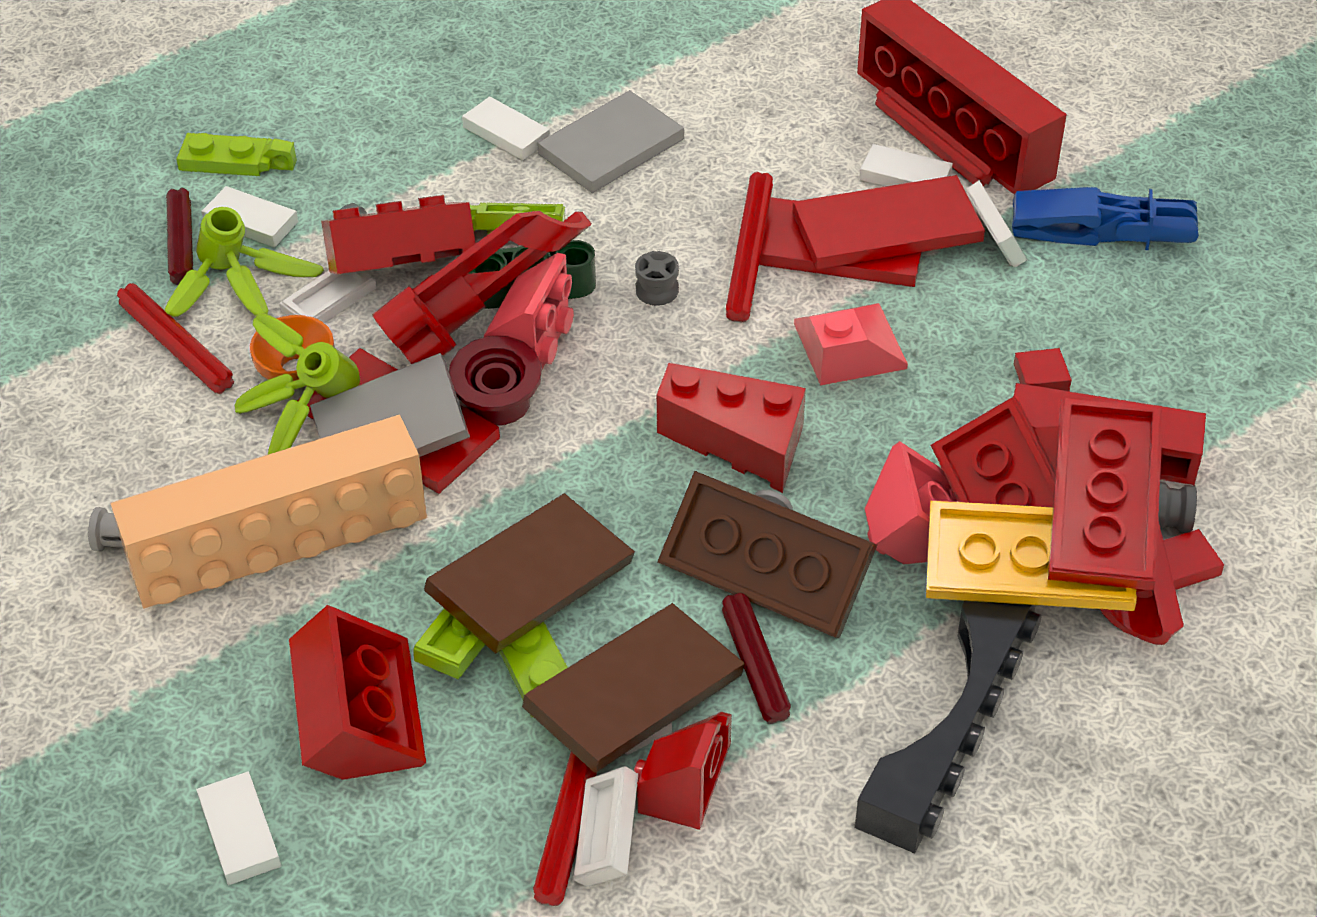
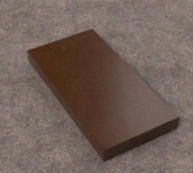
M694 471L657 562L731 594L744 593L752 603L835 638H840L878 545Z
M563 493L426 579L424 591L496 654L629 565L635 551L568 495Z
M671 603L526 693L522 708L596 773L742 676L745 663L675 604Z

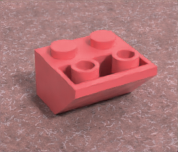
M556 253L517 276L484 334V337L509 336L525 342L536 352L542 369L545 364H552L554 361L558 339L562 333L567 334L573 322L574 311L573 308L568 307L572 276L567 274L565 254Z

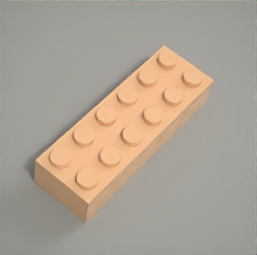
M400 415L110 503L143 609L157 604L171 603L179 597L207 588H218L226 582L254 573H264L276 566L301 558H311L323 551L348 543H358L370 536L395 528H405L427 518L419 454Z

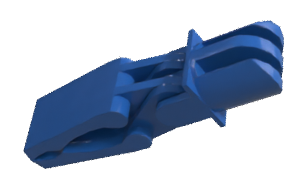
M1097 187L1016 191L1013 198L1012 230L1015 237L1096 246L1099 242H1145V250H1149L1150 241L1192 243L1199 237L1197 202L1184 199L1153 198V189H1149L1148 197L1122 196L1101 192Z

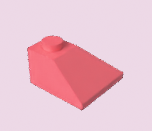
M879 303L794 319V325L820 386L907 369L908 363Z
M900 441L892 446L865 506L869 526L867 534L869 541L878 545L876 551L880 554H887L902 564L924 563L928 559L930 501H958L942 468Z

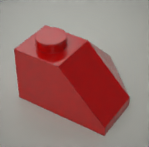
M719 712L654 740L647 760L639 759L634 768V771L638 773L636 791L638 813L700 830L731 745L732 714Z

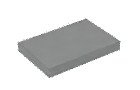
M629 90L537 143L538 154L589 192L594 193L684 139V127Z
M441 353L310 405L320 439L396 415L401 416L419 457L470 437L446 362Z

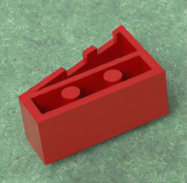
M444 195L418 198L419 207L403 209L402 201L375 204L377 213L360 215L359 207L333 210V219L321 221L329 272L343 274L394 267V265L420 261L421 263L432 262L439 258L459 256L476 244L470 202L445 203Z
M668 363L656 395L657 433L704 456L711 453L732 463L733 470L744 475L749 471L770 481L771 488L783 493L804 425L806 388Z

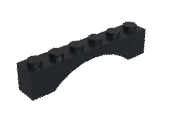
M964 601L957 634L965 655L968 677L963 693L948 716L929 734L906 748L881 757L878 760L857 801L856 829L914 854L924 836L931 839L935 836L944 814V808L939 806L944 795L955 796L965 771V767L960 764L965 754L971 757L975 756L983 739L985 727L980 726L985 715L994 718L1004 695V688L1000 687L1004 677L1010 680L1014 679L1023 657V651L1019 650L1022 642L1032 643L1042 618L1041 614L1035 612L1036 605Z

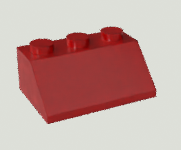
M326 605L289 638L302 766L342 780L422 767L426 763L408 638Z

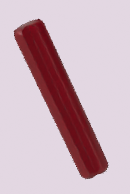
M183 187L179 190L170 189L166 194L168 273L170 281L175 285H179L186 273L193 270L191 200L189 198V191Z
M740 592L734 596L727 595L722 600V613L739 657L745 663L744 670L762 717L770 724L777 721H785L790 717L789 710L791 704L749 598Z

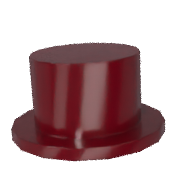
M488 336L470 342L457 352L449 368V374L457 398L470 411L497 426L514 423L522 418L530 407V398L541 383L542 366L536 352L525 342L509 336Z

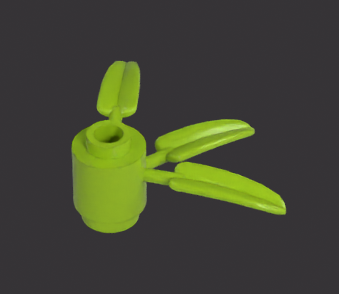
M216 207L207 213L201 221L196 253L202 265L198 270H190L186 273L168 300L165 312L172 317H179L191 308L208 287L210 280L205 274L209 268L218 270L228 269L226 277L240 301L255 316L259 313L268 314L267 304L250 269L240 265L238 262L240 253L254 257V264L260 269L287 276L317 277L322 274L324 268L318 264L270 249L260 248L256 250L242 245L245 225L239 213L229 207Z
M259 313L253 319L252 324L259 335L284 356L289 358L295 354L299 355L296 366L299 379L293 381L291 375L283 374L254 386L236 400L234 405L235 412L242 414L289 399L294 395L296 389L307 386L299 402L292 399L286 404L275 427L268 449L269 455L292 447L309 414L307 404L314 391L326 399L359 386L360 375L355 362L332 345L325 342H317L304 349L302 347L303 337L271 315Z

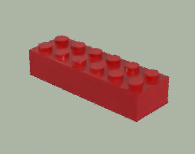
M880 0L862 9L857 73L878 90L883 91L887 86L895 89L990 165L994 170L992 178L1014 195L1016 191L1036 190L1056 179L1067 117L1065 112L913 1Z

